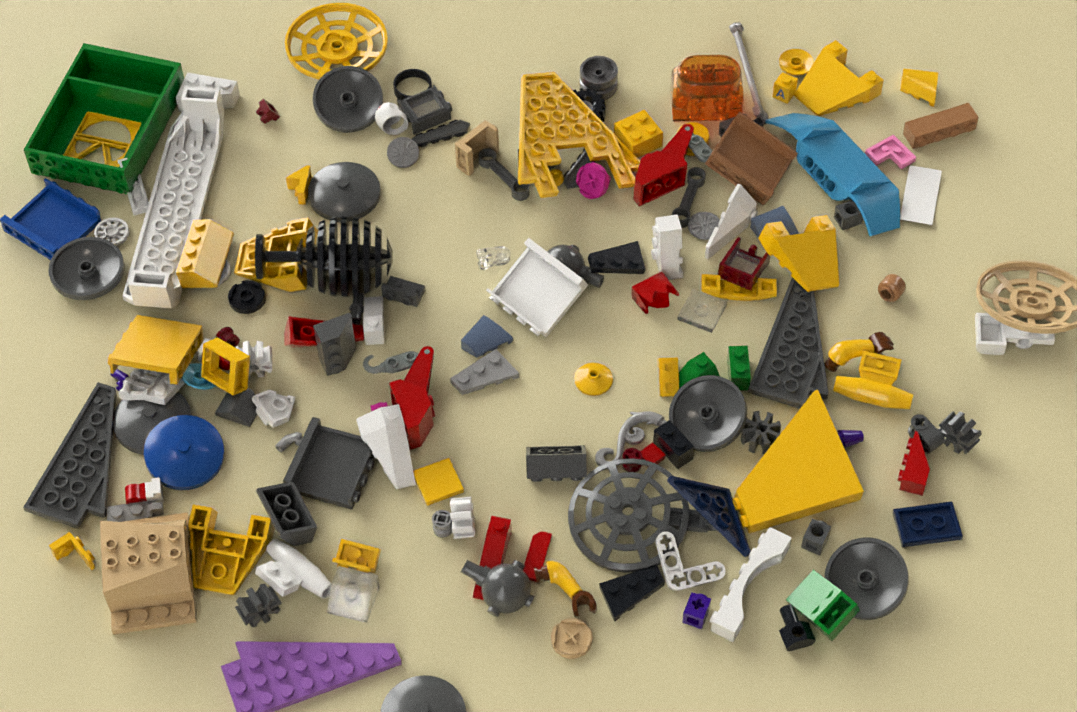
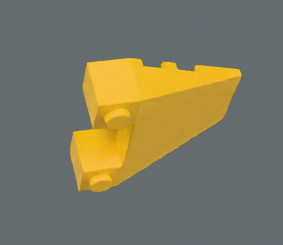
M837 40L821 50L794 94V97L816 116L836 112L839 108L846 106L850 108L856 103H868L881 95L884 80L871 70L858 78L844 66L848 50Z
M827 215L812 217L804 233L794 235L788 233L782 221L766 223L758 238L765 251L770 256L774 255L780 261L779 265L782 268L786 267L792 273L791 277L807 292L839 286L836 228Z
M309 218L292 220L287 223V226L279 230L277 227L272 229V233L264 236L266 250L296 251L302 236L303 247H306L308 229L313 226V223ZM314 226V231H315V244H316V239H317L318 230H317L316 227ZM256 237L240 244L234 270L235 275L288 292L307 289V271L303 267V276H301L297 262H267L265 277L257 279L255 271Z
M193 504L188 528L191 540L190 550L192 551L194 588L235 595L266 551L268 544L272 541L275 527L270 518L251 515L247 535L214 530L218 512L211 507Z

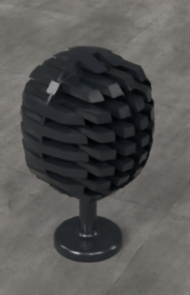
M347 216L341 217L340 244H338L337 218L333 217L330 218L329 245H327L326 221L323 220L318 225L317 247H315L313 225L308 229L306 250L304 251L303 236L296 251H267L264 235L256 234V278L263 279L265 277L267 262H297L301 276H303V264L307 265V285L314 288L315 268H318L319 292L324 294L326 291V270L328 269L330 296H337L338 270H340L341 296L348 297L349 270H352L353 297L359 296L360 269H363L364 294L370 292L371 268L375 267V288H378L382 283V265L387 263L388 276L393 264V250L388 237L387 250L382 249V229L378 226L375 228V247L371 246V223L364 220L363 245H360L359 218L353 217L352 244H349Z

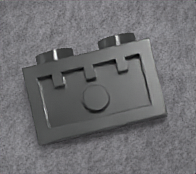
M390 276L387 284L383 283L381 286L382 296L388 300H395L405 305L417 307L425 292V285Z

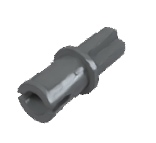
M359 293V296H354L353 303L350 305L349 310L351 311L352 324H361V316L364 312L363 293Z

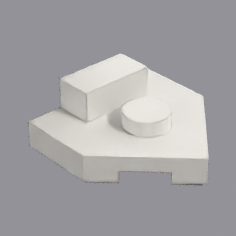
M267 390L254 395L252 401L257 407V415L265 426L270 424L274 428L289 422L295 397L290 395L287 397L276 394V391Z

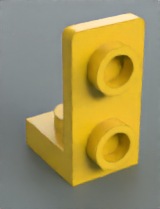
M678 357L658 358L660 396H675L679 390Z
M68 532L49 545L57 561L62 557L68 556L75 549L91 570L95 569L93 564L94 556L89 550L85 551L83 549L84 544L78 536L74 538Z

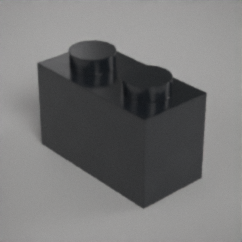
M670 420L654 429L653 443L677 469L693 460L694 446Z

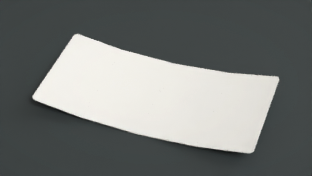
M909 166L900 214L901 220L933 224L941 170Z

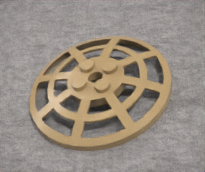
M1009 261L988 268L978 279L976 297L979 304L991 317L1009 327L1040 334L1066 332L1077 327V321L1070 324L1066 323L1072 312L1077 311V305L1072 306L1070 298L1064 293L1071 287L1077 291V278L1060 268L1034 261ZM1016 270L1030 271L1029 279L1022 278L1008 281L1002 273ZM1037 272L1054 276L1065 283L1057 288L1054 285L1037 280ZM995 276L1001 284L995 288L993 294L982 290L985 282ZM1013 285H1028V287H1020L1017 289L1013 287ZM1036 286L1046 288V289H1048V290H1050V291H1052V292H1051V293H1048V292L1045 291V290H1042V289H1040V288H1036ZM1004 289L1011 293L1009 299L998 295ZM982 296L991 299L995 309L999 313L995 312L992 308H990L987 305V303L983 300ZM1059 296L1065 306H1056L1055 298ZM999 303L1009 305L1011 310L1004 312ZM1054 312H1066L1059 320L1052 316ZM1013 316L1026 318L1027 322L1017 320ZM1045 319L1051 322L1047 324H1035V320Z

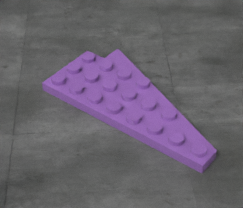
M238 641L235 644L241 659L222 665L221 669L236 712H274L402 665L394 643Z

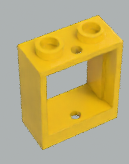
M218 337L203 343L201 377L233 396L247 390L250 356ZM219 356L230 361L229 374L219 369Z

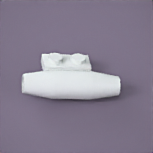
M274 539L268 544L266 551L275 562L269 561L256 567L255 574L282 597L297 591L300 585L322 599L327 598L332 593L334 586L316 565L298 550L278 539Z

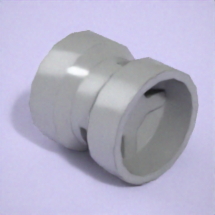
M446 510L436 511L432 516L434 534L438 537H447L452 533L450 513Z

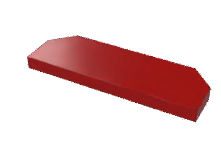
M541 531L532 536L523 569L531 581L537 582L534 568L539 570L544 565L552 533Z

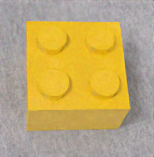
M645 109L614 123V134L637 158L663 147V131Z

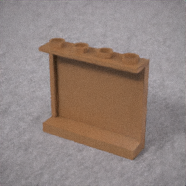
M739 112L708 157L705 165L735 186L737 184L742 185L753 199L764 206L772 197L774 189L798 153L780 141L776 136L766 131L762 126L752 121L748 116Z

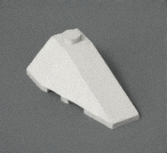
M737 184L728 200L727 210L722 212L718 227H715L706 245V259L712 257L748 228L751 218L756 217L758 211H756L757 203L740 184Z
M399 404L381 407L357 418L356 421L362 440L368 444L375 459L377 458L383 466V471L396 489L415 486L407 434Z

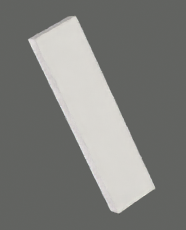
M127 158L117 160L118 164H120V168L123 167L121 161H124ZM140 174L138 181H135L132 193H127L134 216L146 213L149 204Z

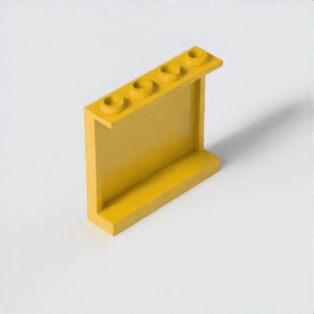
M137 315L133 322H130L128 330L123 333L120 342L116 344L113 353L108 357L110 372L114 374L117 367L121 365L168 373L170 384L177 385L203 342L202 325Z

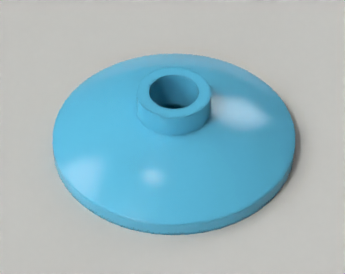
M201 363L189 364L182 376V380L187 385L203 390L216 386L201 377Z

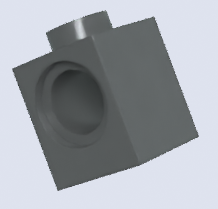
M853 200L835 207L834 218L841 230L862 224V214Z
M812 518L804 534L801 548L821 555L829 538L831 526L827 525L824 521Z

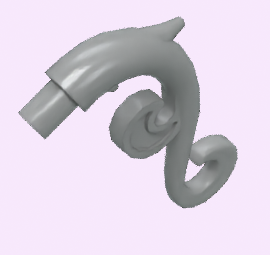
M651 411L630 412L633 416L629 417L620 429L616 458L612 461L621 459L625 441L631 445H637L644 440V431L639 427H633L634 425L647 422L648 425L655 424L656 426H661L667 422L664 420V417ZM632 427H633V432H634V434H630V433H629V431H630V429H631ZM602 448L597 451L595 461L598 466L611 462L606 461L604 457L607 454L613 455V449Z

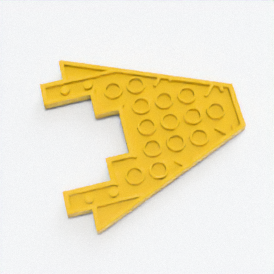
M555 72L523 74L520 97L518 184L534 183L540 198L557 196L559 191L548 166L561 163L562 160L557 150L584 147L590 161H607L619 189L634 187L635 177L632 172L638 170L640 160Z

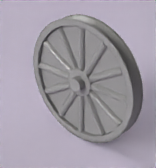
M398 137L388 145L387 156L394 166L407 168L418 160L419 148L412 139Z
M698 212L691 216L688 222L689 232L698 239L708 240L715 227H718L720 219L710 212Z

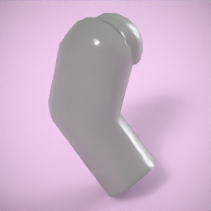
M295 432L285 435L275 445L276 449L279 452H283L293 442L299 446L303 438L302 433Z

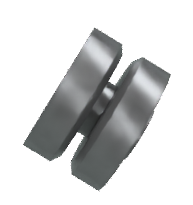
M593 56L583 61L580 66V88H583V91H587V88L591 89L592 93L595 90L597 95H602V99H609L615 94L618 78L616 63L605 56Z

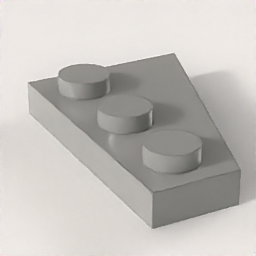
M495 349L451 377L450 383L461 395L484 389L487 385L496 383V385L501 384L503 380L510 378L514 380L520 378L519 372Z

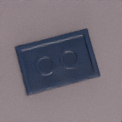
M952 501L893 509L892 513L902 547L962 540L963 535Z

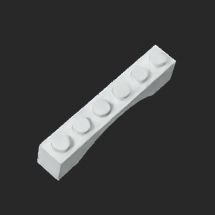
M769 527L766 533L763 532L758 540V547L753 548L749 554V562L742 565L738 580L734 579L729 588L730 593L728 596H723L719 605L721 606L719 611H714L710 618L712 623L711 631L734 642L743 627L742 598L748 585L762 571L782 562L790 549L792 537Z

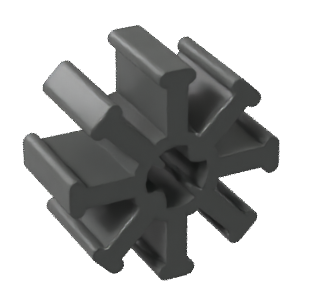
M755 411L753 412L752 420H749L748 417L746 419L741 434V442L743 445L749 442V452L755 453L756 447L761 445L762 454H765L770 445L780 435L781 423L780 421L772 423L773 414L767 412V416L763 421L759 416L760 412Z
M952 411L939 424V430L944 437H947L944 442L946 446L952 443L955 453L959 454L963 450L967 454L980 441L979 437L982 433L980 430L973 428L976 424L973 419L968 423L965 421V413L959 412L956 415Z
M260 584L256 592L252 587L246 590L248 597H238L236 600L239 606H236L235 609L245 625L249 623L251 627H257L261 619L264 623L271 620L268 614H278L280 612L278 605L282 603L274 589L270 586L268 588L266 584Z

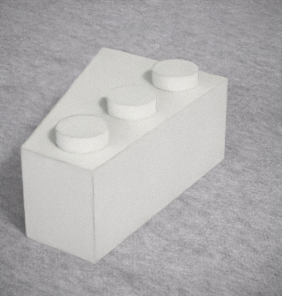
M187 72L176 96L179 112H182L181 98L185 86L220 89L224 109L234 108L240 94L237 81Z
M678 214L655 218V226H652L654 236L652 237V246L654 248L651 249L652 259L656 260L659 272H663L668 280L683 278V271L680 266L683 263V258L680 257L682 228Z

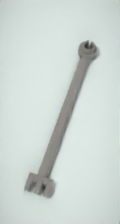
M735 22L729 28L735 38L754 102L753 113L763 121V124H767L765 120L769 118L762 108L741 37L744 28L740 22Z

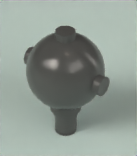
M557 245L547 251L580 276L587 284L598 288L602 286L604 275L591 273L590 267L585 266L584 258L577 246Z
M467 560L461 570V573L472 578L481 587L483 599L489 606L487 612L493 616L498 617L500 613L516 612L524 605L530 607L535 597L530 594L531 583L527 574L523 571L525 565L517 560H514L512 564H499L493 568L479 566Z

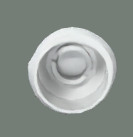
M383 103L375 112L377 125L389 135L401 134L408 127L406 114L394 103ZM402 117L404 119L403 125L397 129H392L391 125L397 123Z

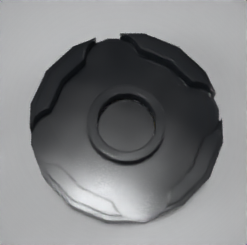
M241 281L242 283L233 285L229 290L228 300L230 307L241 314L256 312L261 309L266 300L264 289L255 281Z

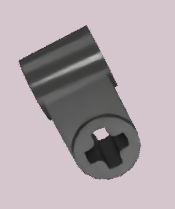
M921 414L912 417L908 434L913 438L915 431L919 433L924 452L930 453L945 442L942 432L927 417Z

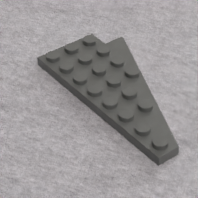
M792 277L748 388V393L801 408L809 395L815 390L819 391L822 399L827 400L828 386L814 291L807 292Z
M99 382L96 384L23 508L26 512L79 529L87 513L103 518L106 517L113 438V416L116 403L115 387Z

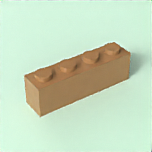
M966 103L905 122L903 135L912 149L923 147L933 142H939L943 139L975 130L979 117L971 105Z

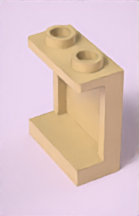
M485 120L455 143L456 167L466 175L470 176L474 173L473 162L479 158V152L482 149L491 148L496 154L499 153L498 129L495 125Z

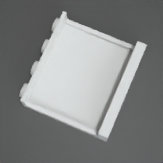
M528 238L524 243L527 246L526 250L494 290L487 289L486 291L491 294L489 298L497 305L500 302L505 305L503 309L510 315L515 313L518 316L516 319L524 326L528 323L531 326L529 330L537 336L542 334L546 338L588 284L567 266Z

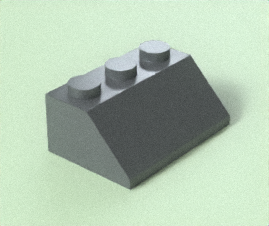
M350 313L313 325L319 360L327 376L345 370L356 350Z
M585 445L526 447L527 479H531L533 482L543 481L544 478H551V481H561L563 478H571L574 481L582 480L583 477L587 476Z
M293 481L256 489L281 539L292 546L312 543L318 527Z

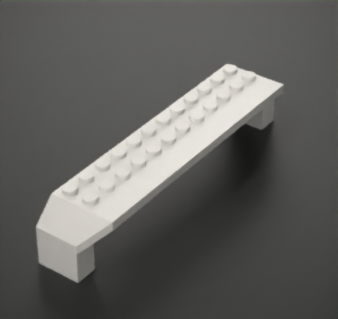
M184 87L181 98L183 111L169 130L122 295L124 301L134 306L172 309L179 305L183 288L177 277L176 270L192 222L202 218L223 139L224 107L220 89Z

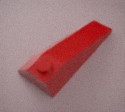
M288 316L284 331L285 346L299 348L316 347L313 325L324 321ZM352 324L355 342L363 341V325Z

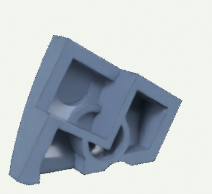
M784 206L751 218L750 228L757 238H759L766 223L782 221L790 235L799 234Z
M483 315L461 339V349L478 358L488 351L498 349V345L508 342V344L512 343L513 337L493 320Z

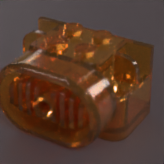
M720 54L693 55L683 59L678 67L672 70L670 92L673 122L727 120L736 117L739 112L743 113L742 71L739 63L732 57Z

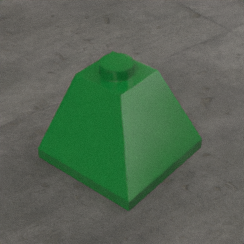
M704 352L690 359L679 371V389L697 377L707 375L720 376L716 365Z

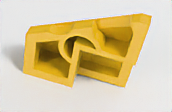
M903 68L900 91L911 94L918 100L922 98L928 101L930 106L934 107L938 72Z

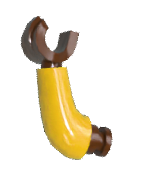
M883 332L872 334L868 340L841 341L829 350V358L825 361L824 365L829 371L836 372L837 367H840V365L844 366L849 360L862 357L863 351L883 355V351L893 350L894 344L890 337L886 336Z
M546 561L547 565L541 566V569L537 570V568H534L537 583H540L542 579L544 581L550 580L551 584L558 585L571 598L574 617L579 616L578 607L580 605H588L589 611L596 614L597 604L595 599L589 592L581 589L564 565L556 561Z

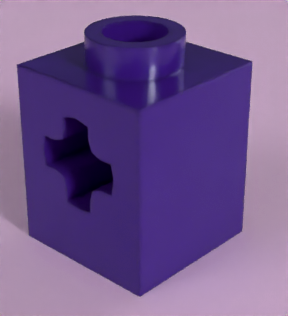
M691 592L683 612L682 623L702 629L710 611L711 598L701 593Z

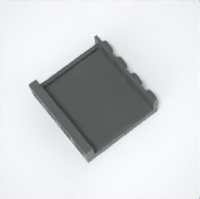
M312 417L283 479V483L293 481L301 496L353 509L354 504L360 500L362 486H366L367 474L374 467L375 457L361 436L321 426L320 419Z

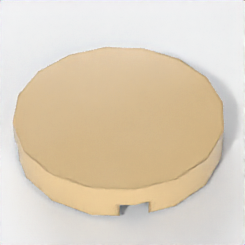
M575 618L562 620L561 623L554 626L551 633L553 649L561 657L575 659L585 655L590 650L593 642L591 629L585 622Z

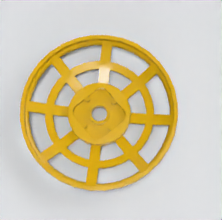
M329 3L304 12L293 21L285 36V50L291 64L299 72L318 80L328 71L332 70L330 69L332 64L359 67L368 58H376L372 63L363 68L367 71L373 69L383 58L388 44L387 30L381 19L365 7L350 3ZM336 11L351 12L347 21H326L323 15L324 13ZM357 14L366 17L377 27L368 32L363 26L354 23ZM317 16L320 24L312 28L306 35L297 31L306 21ZM331 26H345L344 30L330 29ZM354 28L363 35L356 38L350 31ZM323 29L324 34L318 40L311 38L315 33ZM381 33L383 39L382 51L372 52V37ZM293 36L302 40V55L292 56L291 54ZM367 40V52L359 51L358 44ZM308 43L316 46V53L307 54ZM355 56L363 57L355 65H351L349 62ZM320 58L325 61L323 67H320L311 60ZM306 61L307 64L319 72L317 74L310 72L296 62Z

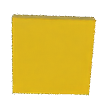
M449 458L413 471L415 481L427 506L464 493V488Z

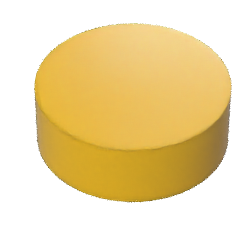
M558 169L551 170L550 173L558 187L563 183L564 176Z

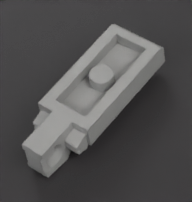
M143 501L107 506V521L113 522L164 515L162 502Z

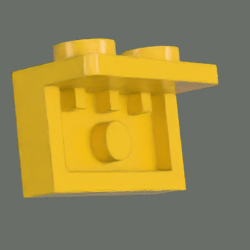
M341 539L336 558H333L332 562L337 563L338 568L349 570L350 566L357 568V573L368 575V572L375 573L381 549Z

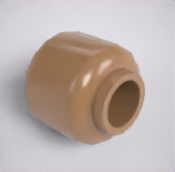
M889 274L879 283L878 293L883 300L894 302L905 292L906 284L900 276Z

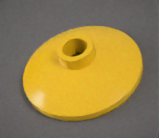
M789 49L783 52L779 58L780 68L784 72L796 76L808 73L814 63L813 57L801 49Z
M587 363L576 371L574 381L576 387L582 393L596 396L607 392L611 388L613 375L609 368L603 364Z

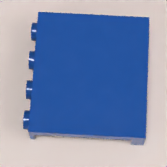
M45 178L44 183L46 187L12 218L4 215L0 218V222L5 232L51 260L57 250L66 243L86 237L101 222L100 211L95 206H90L82 198H77L69 190H64L56 182H51Z

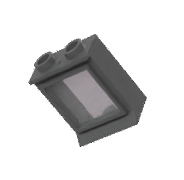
M435 85L406 99H397V105L406 114L408 123L411 122L412 133L414 135L451 120L452 106L449 102H446L442 91H438Z

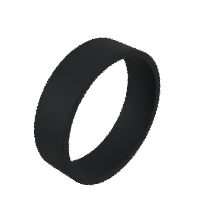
M407 69L400 72L393 82L395 96L399 100L411 97V95L402 94L396 88L402 80L410 77L424 79L429 84L427 89L432 88L430 76L420 69Z

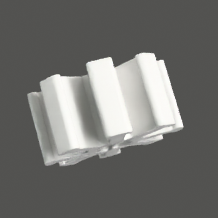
M249 341L243 342V348L236 346L237 349L250 356L248 378H250L252 372H255L258 377H264V371L272 372L271 346L263 348L262 341H257L255 347H251Z
M472 497L451 498L450 517L454 539L475 537Z

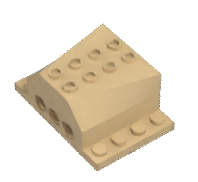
M188 512L123 522L100 521L103 594L111 612V630L113 635L196 623Z

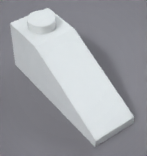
M383 296L364 297L363 328L365 345L384 344Z

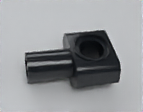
M789 604L780 608L779 611L785 627L780 629L779 632L786 650L790 652L813 645L816 639L809 622L799 621L793 605ZM793 634H800L801 637H796Z

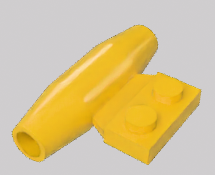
M863 351L859 366L860 378L837 376L833 388L834 392L855 401L894 409L910 410L914 395L892 386L897 380L901 359Z

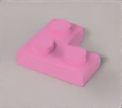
M894 135L865 150V154L876 166L889 158L901 169L916 161V156Z

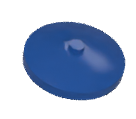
M178 415L165 419L152 429L144 445V460L150 475L153 478L159 477L163 486L175 490H191L207 484L217 475L224 460V445L219 432L208 421L197 416Z

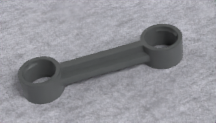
M485 148L479 152L480 166L494 171L511 188L512 197L515 200L523 201L529 197V184L519 185L518 180L497 161L496 152L493 149ZM489 156V157H492L493 159H491V160H484V159H482V158ZM519 188H522V189H525L526 191L519 193V192H516L515 190H516V189H519Z
M699 167L691 168L688 171V186L680 207L672 212V215L678 214V216L686 217L684 220H679L681 228L688 226L690 208L697 189L705 183V171ZM692 176H700L701 179L695 180V179H692L691 177H692Z

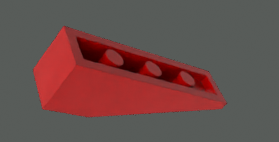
M491 516L479 566L493 568L496 565L503 564L512 533L511 519ZM475 583L473 598L484 600L481 587Z

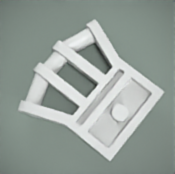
M145 369L133 370L130 373V377L123 381V388L119 391V398L122 400H145L166 405L185 382L181 378L177 385L170 384L168 373Z

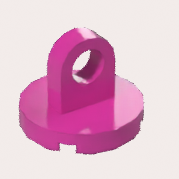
M594 162L580 167L576 176V183L579 185L580 193L589 199L602 197L606 193L611 181V177L607 174L605 168Z

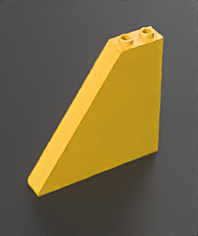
M815 390L736 490L733 504L735 509L739 510L741 524L743 528L746 527L749 534L856 502L862 498L864 490L818 390Z

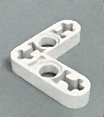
M662 532L657 536V551L666 584L671 590L679 591L718 581L725 575V567L718 561L683 569L674 535L670 532ZM663 536L666 539H670L671 542L668 543V549L673 548L674 552L671 551L663 554L662 551H666L665 544L660 543ZM667 556L675 557L676 565L674 567L666 565L665 559ZM713 566L716 569L720 568L721 572L718 573V577L715 574L707 575L708 580H706V573L703 568H706V572L711 571ZM696 570L701 573L702 578L699 582L691 579L692 571ZM683 573H686L689 585H686V581H682L679 583V587H677L676 584L671 583V580L674 579V576L677 579L684 578L685 575Z

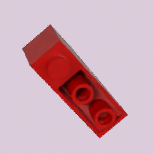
M915 431L913 438L908 439L906 449L910 451L909 454H904L902 465L905 466V469L900 470L897 481L901 482L899 490L923 496L930 468L919 433Z

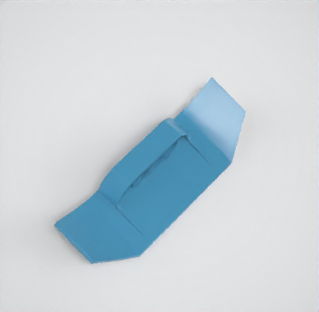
M791 113L765 120V123L783 128L798 141L796 145L798 163L831 199L836 201L853 200L856 203L866 224L869 237L900 228L899 189L834 120L799 113Z

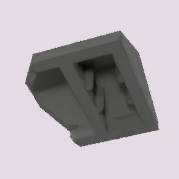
M247 388V390L234 396L226 393L215 415L250 427L257 416V407L252 401V397L255 395L253 390Z

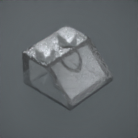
M338 566L331 585L327 613L367 623L380 588L378 575Z

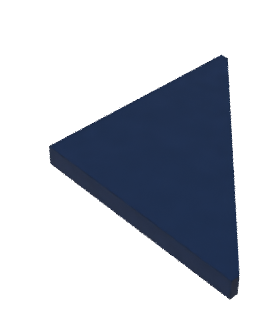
M670 476L667 479L668 483L744 557L749 556L751 551L738 512L733 504L730 489Z

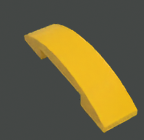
M702 274L701 291L711 296L729 300H763L776 297L777 281L776 279L758 278L750 291L728 281L720 280V275Z

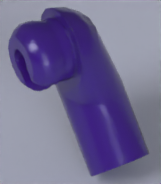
M116 369L114 374H110L118 380L116 383L118 386L115 387L120 391L123 388V381L129 375L119 369Z

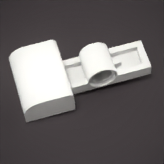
M976 313L975 315L976 350L981 354L1003 355L1007 342H1013L1016 347L1021 349L1030 348L1033 344L1054 345V333L1040 334L1021 331L997 321L988 313Z

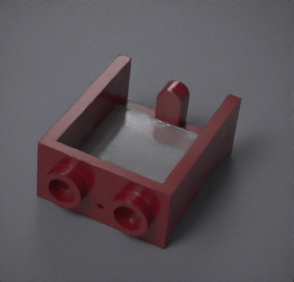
M737 237L720 262L718 275L725 281L751 291L766 266L769 265L771 256L767 252L763 258L757 256L758 248L754 244L750 246L748 252L740 249L741 238Z

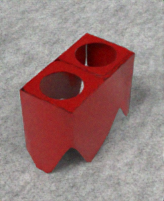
M659 272L632 286V299L645 314L649 312L648 306L654 308L669 307V293L679 296L678 291L663 272Z

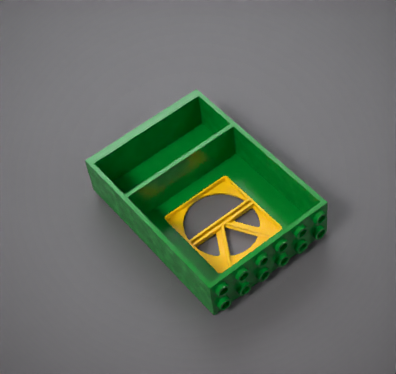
M83 43L24 148L31 173L70 183L92 186L102 190L115 191L120 194L132 193L135 181H138L139 174L141 175L177 106L176 96L184 81L181 63ZM103 121H114L124 125L129 130L131 142L129 144L82 134V132L93 124ZM78 140L93 143L82 152L76 153V142ZM102 146L105 164L82 160V158ZM109 147L125 150V153L117 159L127 158L121 161L122 168H120L117 160H111Z

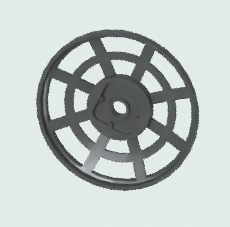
M619 459L597 467L581 480L570 500L568 523L572 538L582 554L602 568L626 573L636 572L661 564L659 554L649 559L645 547L654 543L657 536L662 532L672 533L678 548L688 530L690 519L688 501L678 492L666 494L662 486L651 478L656 470L669 478L673 476L669 471L656 463L646 460ZM621 464H639L648 466V469L644 474L634 472L619 473L616 466ZM607 468L609 469L611 476L601 481L593 491L583 488L593 476ZM636 478L640 479L635 488H624L621 479ZM614 482L616 491L608 497L599 494V491L604 486ZM649 483L656 488L661 496L649 499L643 490ZM578 496L588 498L586 505L587 521L575 526L574 507ZM682 500L683 518L678 531L668 525L671 515L670 502ZM597 501L604 504V514L592 518L593 502ZM664 503V517L661 521L652 516V506ZM627 507L634 510L630 515H625L622 511ZM603 522L607 523L609 528L612 529L608 539L599 533L595 527L596 525ZM649 524L658 528L652 536L646 540L642 539L640 532ZM590 529L593 536L605 545L600 556L594 554L586 547L580 539L579 533ZM619 534L632 535L635 543L620 544L616 543ZM667 547L666 551H663V554L671 551L674 552L673 548L669 550ZM612 549L619 551L638 550L641 562L624 564L609 561L608 558Z

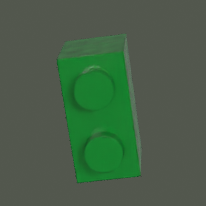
M728 346L727 365L729 380L740 391H748L751 380L748 346Z

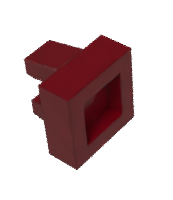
M265 99L259 102L260 107L256 113L261 117L260 120L266 124L270 120L276 121L280 118L274 105Z

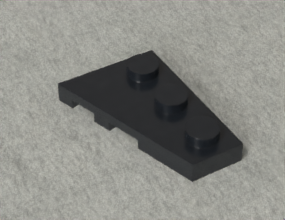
M638 241L593 252L588 256L591 273L644 274L646 270Z
M654 565L599 583V588L615 622L620 618V615L627 610L630 611L642 599L648 598L663 587L665 581L658 566Z

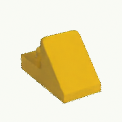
M309 165L286 177L287 188L295 190V197H298V203L306 205L308 187L312 179L311 167Z

